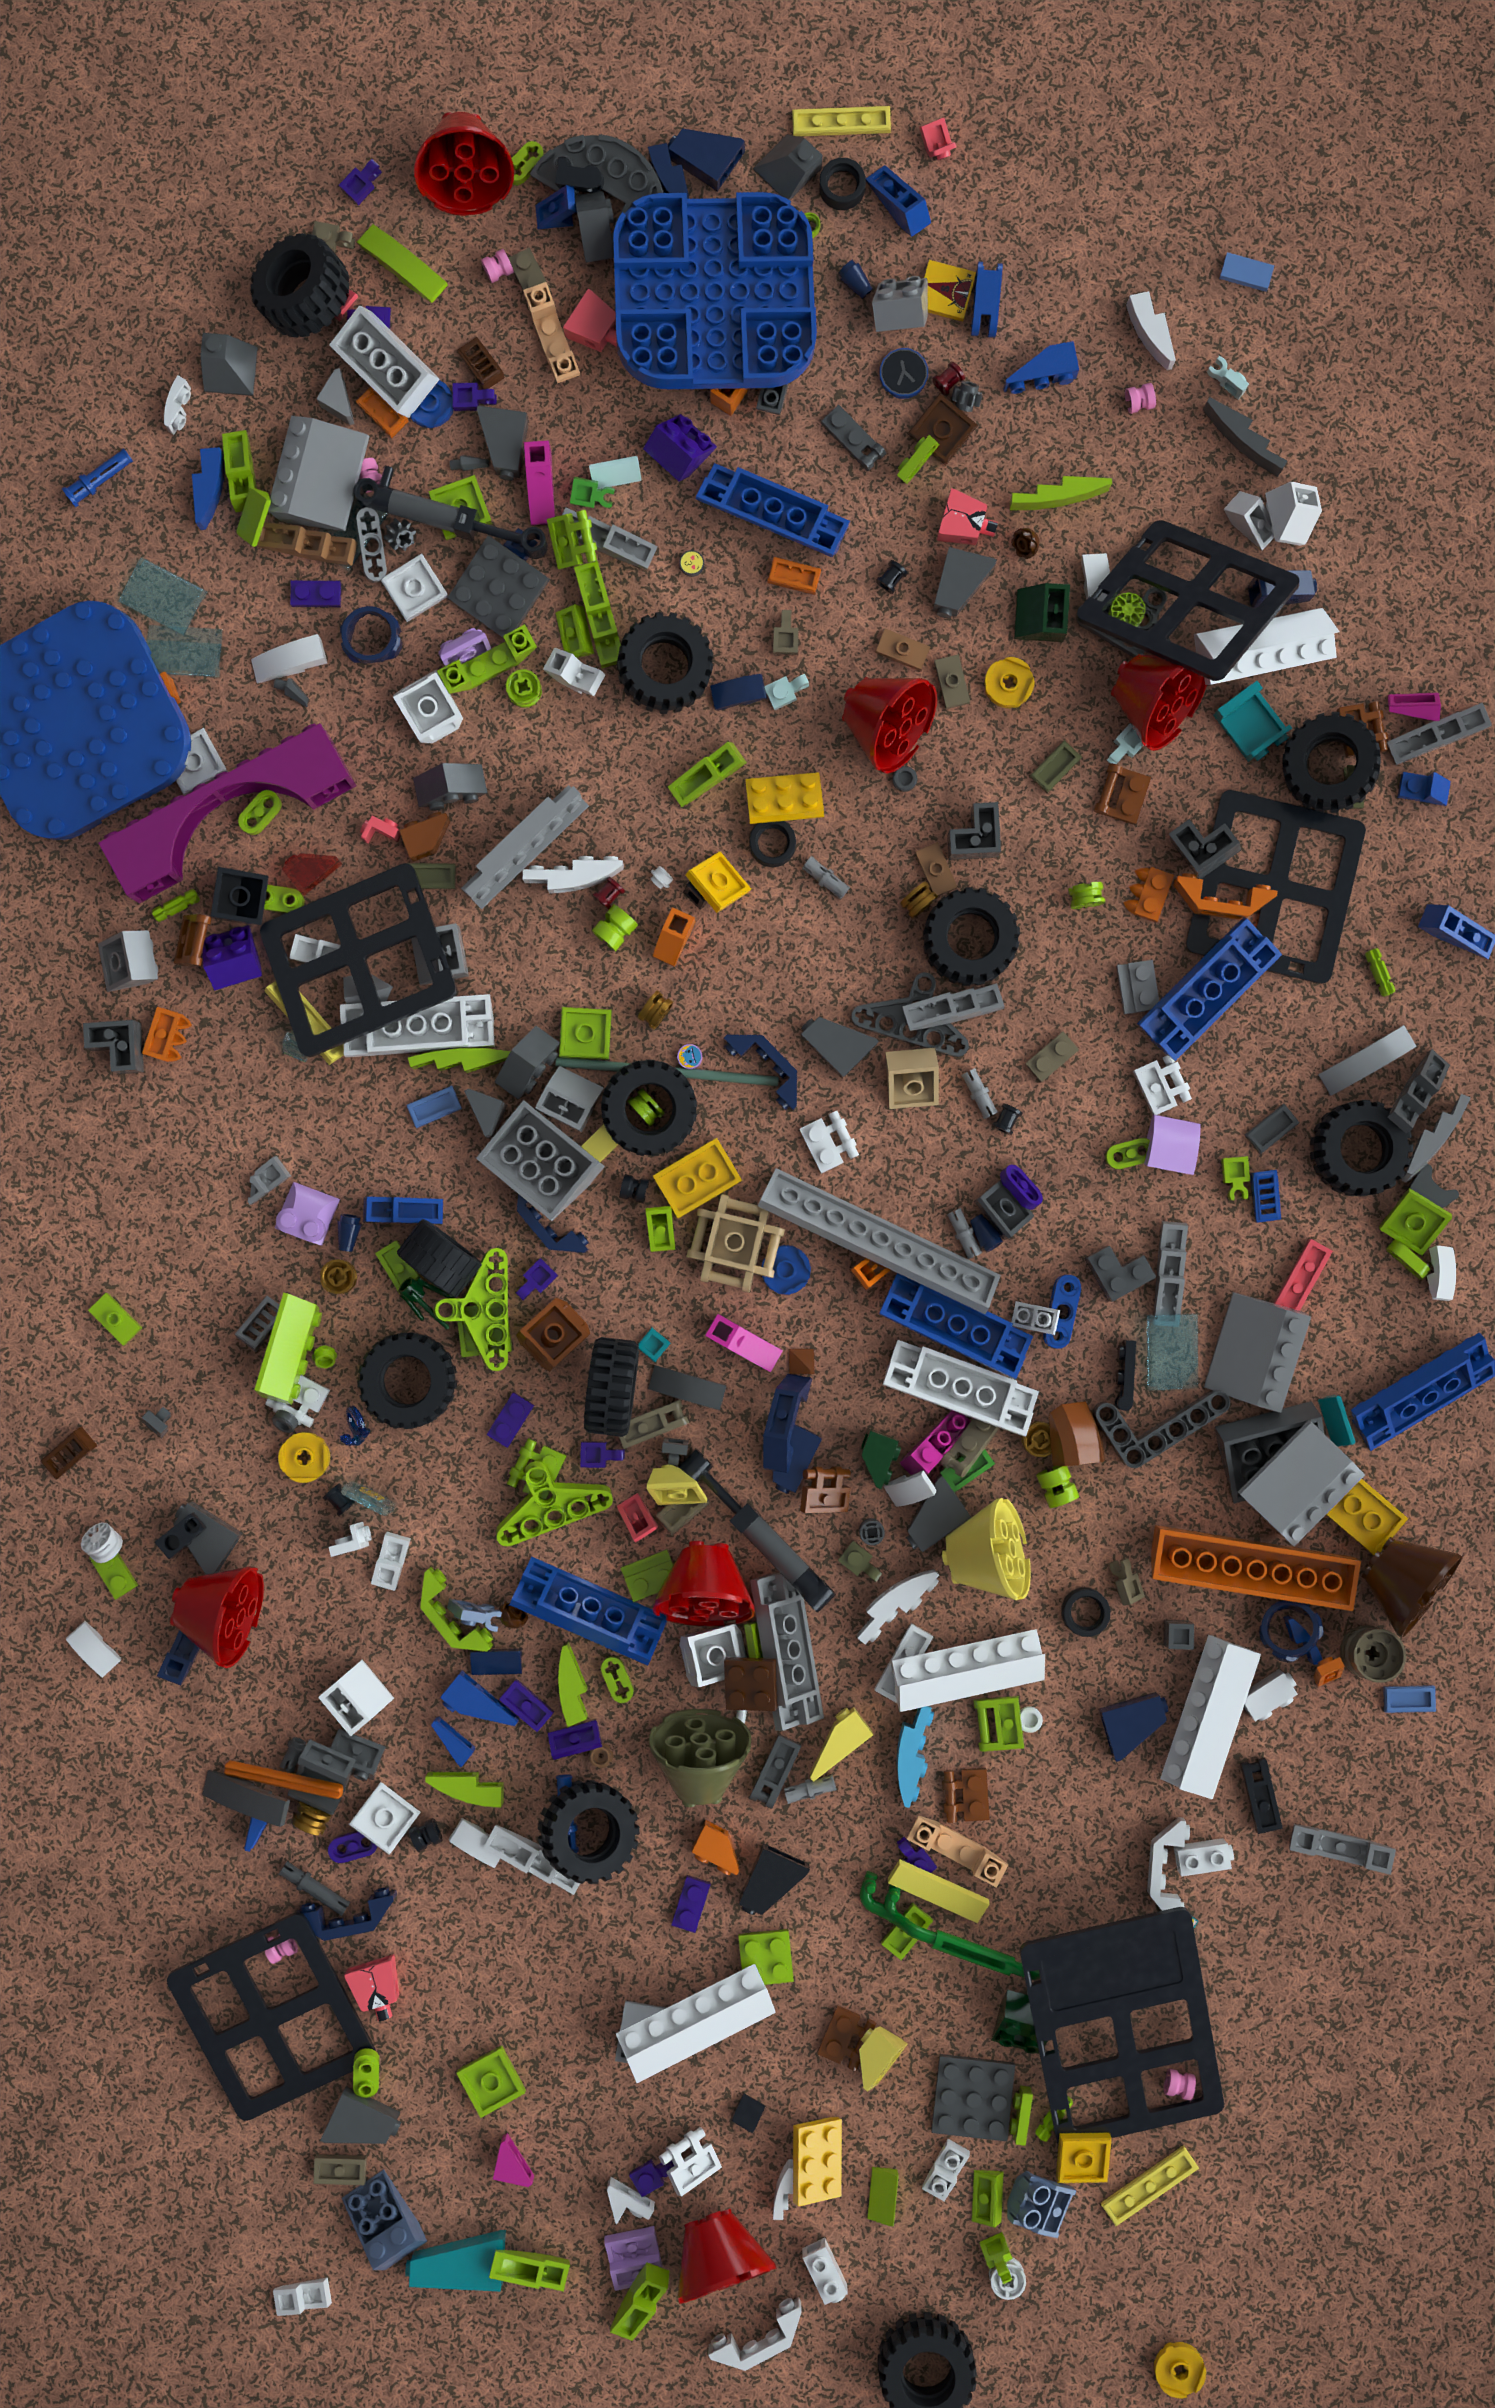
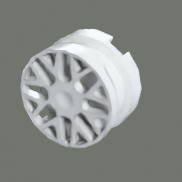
M102 1522L92 1526L84 1534L81 1548L96 1563H104L116 1556L122 1547L123 1540L108 1523Z
M1015 2258L1006 2262L1012 2277L1010 2282L1002 2283L996 2266L994 2269L991 2268L989 2270V2279L994 2293L1005 2300L1019 2297L1026 2286L1024 2269Z

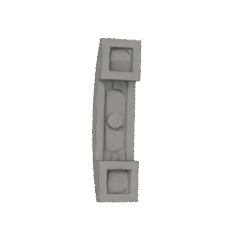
M1403 1025L1359 1052L1318 1074L1330 1096L1417 1046Z
M1294 1824L1289 1846L1291 1851L1311 1856L1328 1857L1364 1866L1365 1869L1391 1875L1396 1852L1395 1848L1363 1838Z

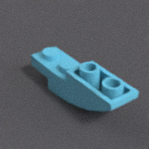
M931 1705L918 1708L913 1725L903 1722L899 1734L896 1760L897 1778L902 1800L907 1808H910L912 1801L916 1802L920 1790L917 1784L920 1777L924 1778L928 1763H925L924 1755L917 1753V1751H922L926 1736L923 1735L925 1727H930L933 1720L934 1712L931 1711Z

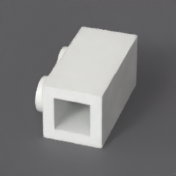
M1278 1669L1250 1687L1244 1708L1255 1722L1257 1720L1263 1721L1272 1715L1271 1711L1277 1707H1285L1293 1702V1697L1298 1695L1293 1688L1297 1684L1288 1672L1285 1674Z
M1223 1838L1187 1843L1184 1847L1174 1846L1177 1871L1181 1876L1232 1869L1231 1860H1234L1233 1849Z
M823 2238L802 2248L803 2260L824 2304L841 2301L848 2294L847 2283L826 2239Z

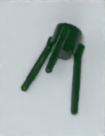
M419 1276L416 1279L412 1277L407 1278L399 1287V1296L406 1301L420 1321H423L424 1317L414 1303H418L439 1324L448 1330L449 1325L445 1321L437 1319L433 1309L422 1300L425 1295L423 1287L446 1298L454 1297L440 1288L425 1282Z

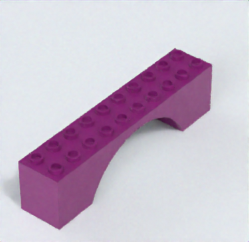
M321 723L308 725L302 730L301 734L295 737L288 736L284 738L277 747L262 750L259 752V756L251 761L247 759L238 763L236 769L230 772L219 773L214 777V781L208 784H199L188 795L177 796L170 801L171 804L164 808H155L148 813L147 817L141 820L135 819L127 823L125 829L119 832L113 831L105 835L104 840L99 842V845L126 895L140 904L183 881V860L192 834L211 811L230 799L244 794L270 790L296 798L314 810L357 786L331 737Z

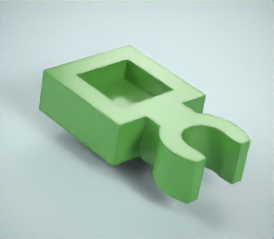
M574 477L570 504L594 508L595 501H598L603 507L610 508L612 507V502L606 501L604 495L606 493L614 494L615 489L612 487L597 489L598 481Z

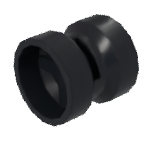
M625 1174L619 1198L626 1200L632 1198L636 1202L644 1204L649 1180L644 1178L637 1180L632 1175Z
M434 1818L427 1820L422 1826L416 1825L409 1829L411 1841L417 1852L425 1850L430 1844L436 1845L443 1841L441 1831Z

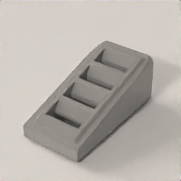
M268 1296L263 1299L235 1333L236 1338L255 1352L258 1351L272 1332L277 1314L275 1317L272 1316L264 1308L269 1303L272 1306L270 1308L277 1313L280 1306ZM260 1313L270 1320L268 1325L258 1318ZM255 1322L264 1330L259 1332L252 1324ZM248 1330L257 1336L255 1341L246 1335Z

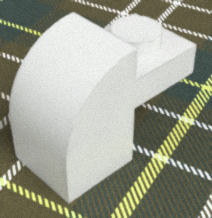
M554 648L543 668L545 672L564 686L580 694L584 692L592 696L595 695L606 675L597 668L583 664L573 654L558 648Z

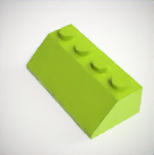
M283 1292L254 1389L262 1398L292 1405L293 1399L297 1400L301 1385L298 1384L300 1375L305 1374L308 1361L305 1358L307 1352L312 1350L315 1342V1337L312 1336L315 1327H319L322 1313L319 1312V1307L316 1304Z

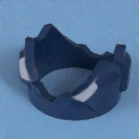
M373 606L358 608L351 612L340 626V634L343 641L341 643L342 650L353 663L362 662L367 664L394 659L402 650L403 642L399 636L402 632L400 625L391 613L385 612L380 608ZM368 614L380 617L391 628L389 644L383 651L375 655H362L356 652L351 644L355 625L359 619Z
M1283 1600L1273 1604L1266 1611L1262 1624L1259 1627V1634L1265 1648H1270L1276 1659L1292 1663L1299 1657L1304 1656L1317 1644L1324 1634V1628L1320 1616L1310 1609L1309 1604ZM1290 1609L1310 1618L1313 1623V1634L1306 1645L1296 1650H1285L1276 1646L1271 1641L1269 1626L1274 1613L1277 1611Z

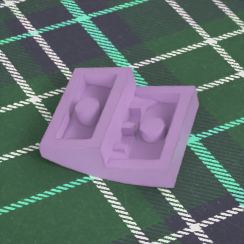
M1153 1114L1147 1135L1150 1143L1144 1164L1149 1167L1194 1175L1200 1143V1124Z
M654 2226L604 2236V2244L610 2263V2274L615 2291L630 2288L646 2262L663 2268Z

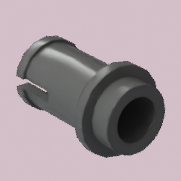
M293 1737L292 1740L288 1741V1749L280 1763L282 1769L288 1766L286 1769L288 1772L295 1771L299 1757L306 1746V1742L297 1737Z

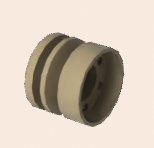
M1360 1625L1352 1628L1344 1636L1340 1645V1657L1344 1666L1351 1674L1372 1682L1386 1683L1395 1679L1402 1672L1406 1662V1650L1402 1641L1395 1633L1370 1625ZM1366 1650H1372L1373 1654L1366 1655L1365 1652Z

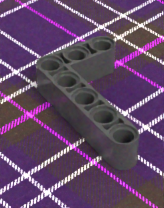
M1212 1390L1138 1438L1134 1436L1114 1405L1100 1402L1094 1407L1093 1415L1096 1423L1122 1463L1131 1468H1138L1225 1413L1230 1407V1399L1226 1393ZM1219 1395L1222 1399V1404L1219 1408L1214 1409L1211 1405V1400L1214 1396ZM1103 1407H1108L1111 1410V1416L1108 1420H1102L1099 1416V1412ZM1194 1409H1199L1201 1412V1417L1197 1422H1193L1190 1418V1413ZM1177 1422L1180 1426V1431L1177 1435L1172 1436L1169 1432V1427L1172 1423ZM1122 1428L1125 1436L1121 1441L1116 1442L1113 1438V1433L1116 1429ZM1152 1436H1157L1159 1439V1445L1155 1449H1150L1148 1446V1440ZM1135 1449L1138 1452V1458L1135 1462L1129 1463L1127 1453Z

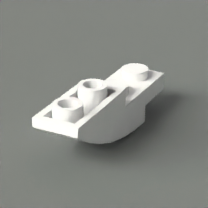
M580 856L579 860H573V870H569L567 866H554V870H544L543 866L537 865L529 866V869H523L524 883H546L549 893L577 891L602 883L608 877L612 878L624 870L623 860H618V857L606 856L603 857V860H593L591 856Z
M934 1569L920 1572L905 1578L884 1591L866 1608V1612L871 1616V1619L858 1632L857 1638L864 1644L868 1641L873 1642L882 1632L879 1628L885 1622L889 1624L898 1614L896 1609L898 1607L905 1613L909 1609L914 1611L922 1602L920 1597L926 1590L928 1592L932 1591L938 1584V1572Z

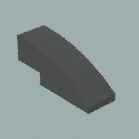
M655 1365L648 1389L720 1410L727 1385Z

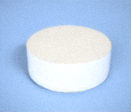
M1031 1706L1022 1708L1020 1713L1023 1731L1033 1733L1039 1730L1043 1722L1039 1710Z

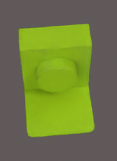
M671 1206L646 1208L650 1251L675 1250Z

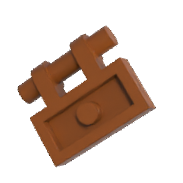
M1378 701L1369 703L1370 712L1365 713L1364 703L1339 707L1337 709L1340 716L1345 717L1346 714L1354 716L1356 721L1362 720L1366 724L1367 722H1372L1380 752L1388 750L1386 743L1389 740L1388 734L1384 732L1382 722L1384 713L1383 710H1380ZM1343 744L1345 757H1355L1352 749Z
M832 1466L830 1469H823L822 1467L805 1469L803 1471V1478L811 1479L812 1484L802 1488L800 1511L803 1513L848 1512L851 1488L843 1485V1479L850 1478V1469H842L841 1466ZM824 1479H831V1486H823Z
M961 1769V1779L954 1780L953 1770H945L942 1789L945 1790L946 1803L943 1804L944 1813H946L947 1822H957V1812L964 1813L965 1822L990 1820L987 1769ZM956 1789H962L963 1802H956Z
M837 2005L817 2054L838 2064H841L844 2055L851 2058L847 2067L852 2071H857L861 2063L859 2049L864 2044L861 2039L870 2028L874 2030L877 2023L867 2019L863 2028L857 2025L860 2020L859 2014ZM853 2034L860 2037L855 2049L849 2046Z

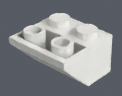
M1288 482L1265 493L1267 500L1266 509L1270 514L1272 523L1271 533L1275 541L1298 546L1305 545L1322 512L1317 487Z
M363 1660L318 1697L350 1736L394 1699L392 1694Z

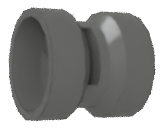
M869 1518L860 1524L859 1535L864 1543L874 1546L883 1540L885 1530L878 1520Z

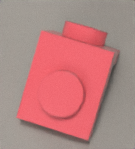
M944 118L919 127L929 157L936 156L937 160L950 156V150L956 148L955 142H951Z
M371 816L369 821L366 820L360 830L362 834L361 839L368 844L375 831L398 842L401 834L397 828V823L388 818L382 821L374 816Z

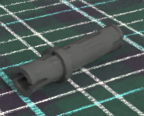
M288 1860L278 1874L296 1885L298 1891H305L340 1916L343 1915L350 1904V1901H347L312 1878L310 1872H303Z

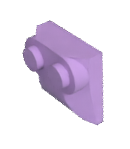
M471 628L465 631L462 636L444 642L440 646L441 649L438 654L444 666L458 659L461 664H464L490 650L491 646L482 630Z
M293 1182L282 1210L276 1217L275 1229L322 1246L340 1199Z

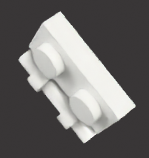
M1168 1055L1163 1057L1166 1065L1165 1068L1161 1069L1156 1060L1133 1071L1152 1115L1160 1114L1177 1106L1174 1098L1175 1095L1179 1094L1183 1103L1192 1099L1188 1091L1190 1087L1187 1082H1184L1179 1069L1181 1068L1179 1063H1175ZM1170 1074L1175 1088H1169L1164 1077L1165 1075Z
M838 1111L829 1114L833 1124L827 1127L822 1118L799 1129L821 1174L844 1163L840 1153L846 1151L850 1159L859 1155L855 1147L857 1144L854 1138L851 1139L845 1127L847 1124L844 1118L841 1119ZM837 1131L842 1141V1144L837 1147L830 1136V1133Z
M300 1375L298 1382L301 1385L300 1393L297 1400L293 1399L302 1404L299 1410L288 1406L286 1403L267 1399L265 1405L273 1408L275 1413L278 1410L291 1413L298 1420V1425L303 1424L310 1428L314 1419L306 1415L309 1408L319 1412L330 1390Z
M701 2127L695 2131L690 2130L684 2135V2139L676 2144H670L666 2147V2151L659 2156L663 2165L672 2160L674 2167L667 2171V2175L676 2194L681 2197L722 2168L712 2145L706 2143L701 2146L699 2140L705 2137V2132ZM690 2147L693 2153L683 2159L681 2153Z

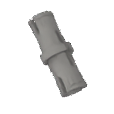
M812 856L802 867L804 871L819 882V886H824L840 900L850 889L848 885L833 874V870H828Z
M976 1068L969 1071L974 1081L971 1080L968 1072L961 1075L972 1094L970 1096L971 1099H975L983 1118L990 1117L986 1107L989 1108L992 1115L998 1113L988 1095L990 1091L988 1087H984Z
M959 1208L947 1214L957 1234L955 1238L960 1240L967 1259L974 1257L970 1247H972L975 1256L981 1254L982 1250H980L973 1235L974 1230L969 1227L962 1209Z
M831 1774L814 1782L807 1779L799 1785L784 1788L788 1804L802 1799H815L817 1795L836 1791V1786Z

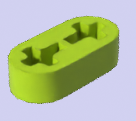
M534 141L527 142L512 157L514 169L518 170L521 167V175H514L513 185L523 184L530 177V173L536 163L544 155L543 148L539 143ZM529 151H531V152L537 151V156H538V157L535 158V157L532 156V157L528 160V158H529L528 152H529Z
M1394 1239L1386 1248L1389 1254L1418 1279L1423 1280L1431 1271L1425 1262L1400 1241Z
M608 1656L601 1665L602 1675L612 1698L618 1703H626L633 1696L634 1688L623 1661L617 1656ZM610 1661L613 1664L618 1663L619 1665L616 1670L617 1678L614 1677L612 1671H606ZM617 1681H620L624 1688H629L626 1692V1697L616 1694V1691H618Z

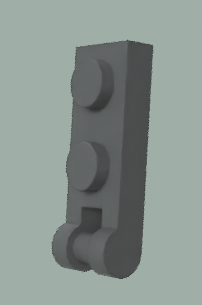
M840 405L835 407L821 421L823 427L866 471L874 467L873 463L877 459L881 460L886 455L885 449L876 443ZM868 447L871 452L866 456L862 452Z
M778 1733L749 1795V1799L762 1801L766 1807L773 1808L799 1753L800 1743ZM764 1785L772 1788L770 1794L762 1791Z

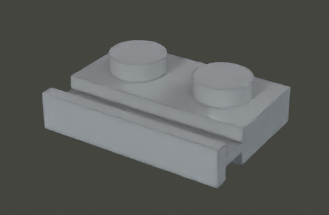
M1153 960L1116 966L1124 1015L1150 1011L1159 1002Z

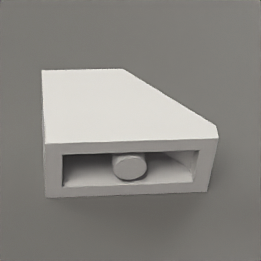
M1239 491L1224 508V511L1231 524L1260 550H1263L1274 538L1271 533L1272 523L1270 515L1260 497Z

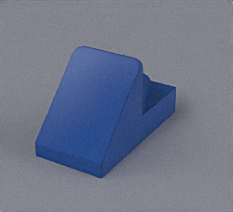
M565 185L535 205L537 229L573 226L572 214L576 212L573 187Z
M1402 772L1398 798L1447 806L1451 781L1436 772H1432L1429 776Z

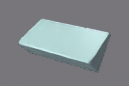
M638 456L589 465L591 479L598 481L597 489L642 480Z

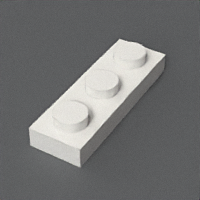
M910 1623L890 1661L924 1654L933 1639V1635ZM889 1661L874 1690L897 1703L894 1691L895 1681Z

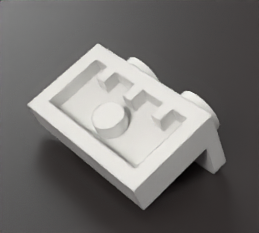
M363 1522L350 1525L352 1535L335 1540L336 1545L329 1547L331 1557L369 1546L368 1541L372 1540L369 1527L364 1526Z

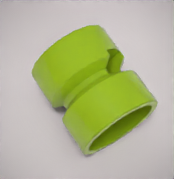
M613 904L605 914L606 920H600L591 931L601 941L607 942V946L616 952L625 942L624 936H630L638 924L626 912Z
M1068 1466L1052 1467L1053 1471L1047 1472L1046 1469L1036 1474L1041 1488L1046 1489L1044 1496L1049 1508L1062 1506L1080 1497L1075 1484L1069 1481L1072 1476ZM1059 1485L1063 1486V1489H1060L1058 1491H1055L1054 1487H1057Z

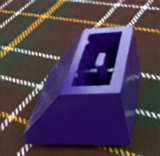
M680 414L657 425L643 450L680 482L690 477L717 446L711 442L708 435L700 432L689 418Z
M250 925L235 927L230 931L212 934L205 938L202 950L203 968L214 991L262 976L261 962Z

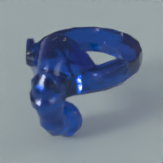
M352 1405L347 1407L346 1418L354 1437L351 1438L349 1434H344L340 1437V1441L344 1445L359 1446L365 1441L371 1430L366 1428L361 1413Z

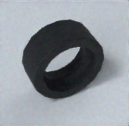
M839 157L829 161L823 167L820 174L819 192L822 200L835 210L854 208L861 202L865 193L866 176L863 168L850 158ZM841 171L852 174L857 182L855 192L848 196L833 194L828 188V181L834 173Z
M785 821L756 824L751 831L749 840L752 856L758 863L766 867L774 868L784 865L790 861L795 853L796 837L794 830ZM767 829H778L787 838V848L780 856L768 857L759 849V837Z
M1080 1587L1072 1590L1064 1598L1061 1605V1616L1065 1625L1073 1633L1081 1637H1092L1100 1634L1110 1621L1111 1609L1108 1601L1101 1593L1092 1588ZM1082 1597L1094 1599L1100 1607L1098 1621L1089 1627H1082L1076 1624L1071 1616L1073 1603Z

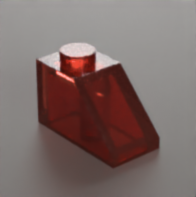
M300 853L298 856L293 855L288 858L282 870L303 895H306L338 869L342 863L336 856Z

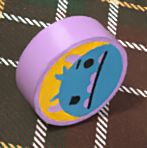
M684 1045L678 1051V1062L683 1068L695 1069L702 1062V1052L696 1045Z

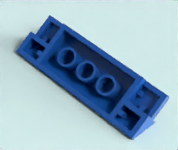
M714 463L708 477H705L695 498L698 501L830 557H833L838 552L850 520L828 512L829 505L738 467L736 472L716 463Z
M1243 917L1137 1025L1157 1047L1176 1061L1282 953L1247 918Z
M896 1273L879 1312V1315L1015 1380L1033 1339L1032 1335L1013 1327V1323L988 1311L986 1314H983L899 1273Z
M1480 1333L1465 1339L1461 1344L1445 1351L1438 1358L1423 1364L1418 1370L1400 1378L1398 1382L1386 1389L1380 1390L1373 1397L1360 1402L1351 1409L1352 1422L1369 1450H1374L1495 1377V1359L1488 1352L1486 1339Z
M532 1556L509 1604L647 1666L651 1661L667 1623L666 1615L660 1613V1616L654 1614L653 1609L633 1602Z

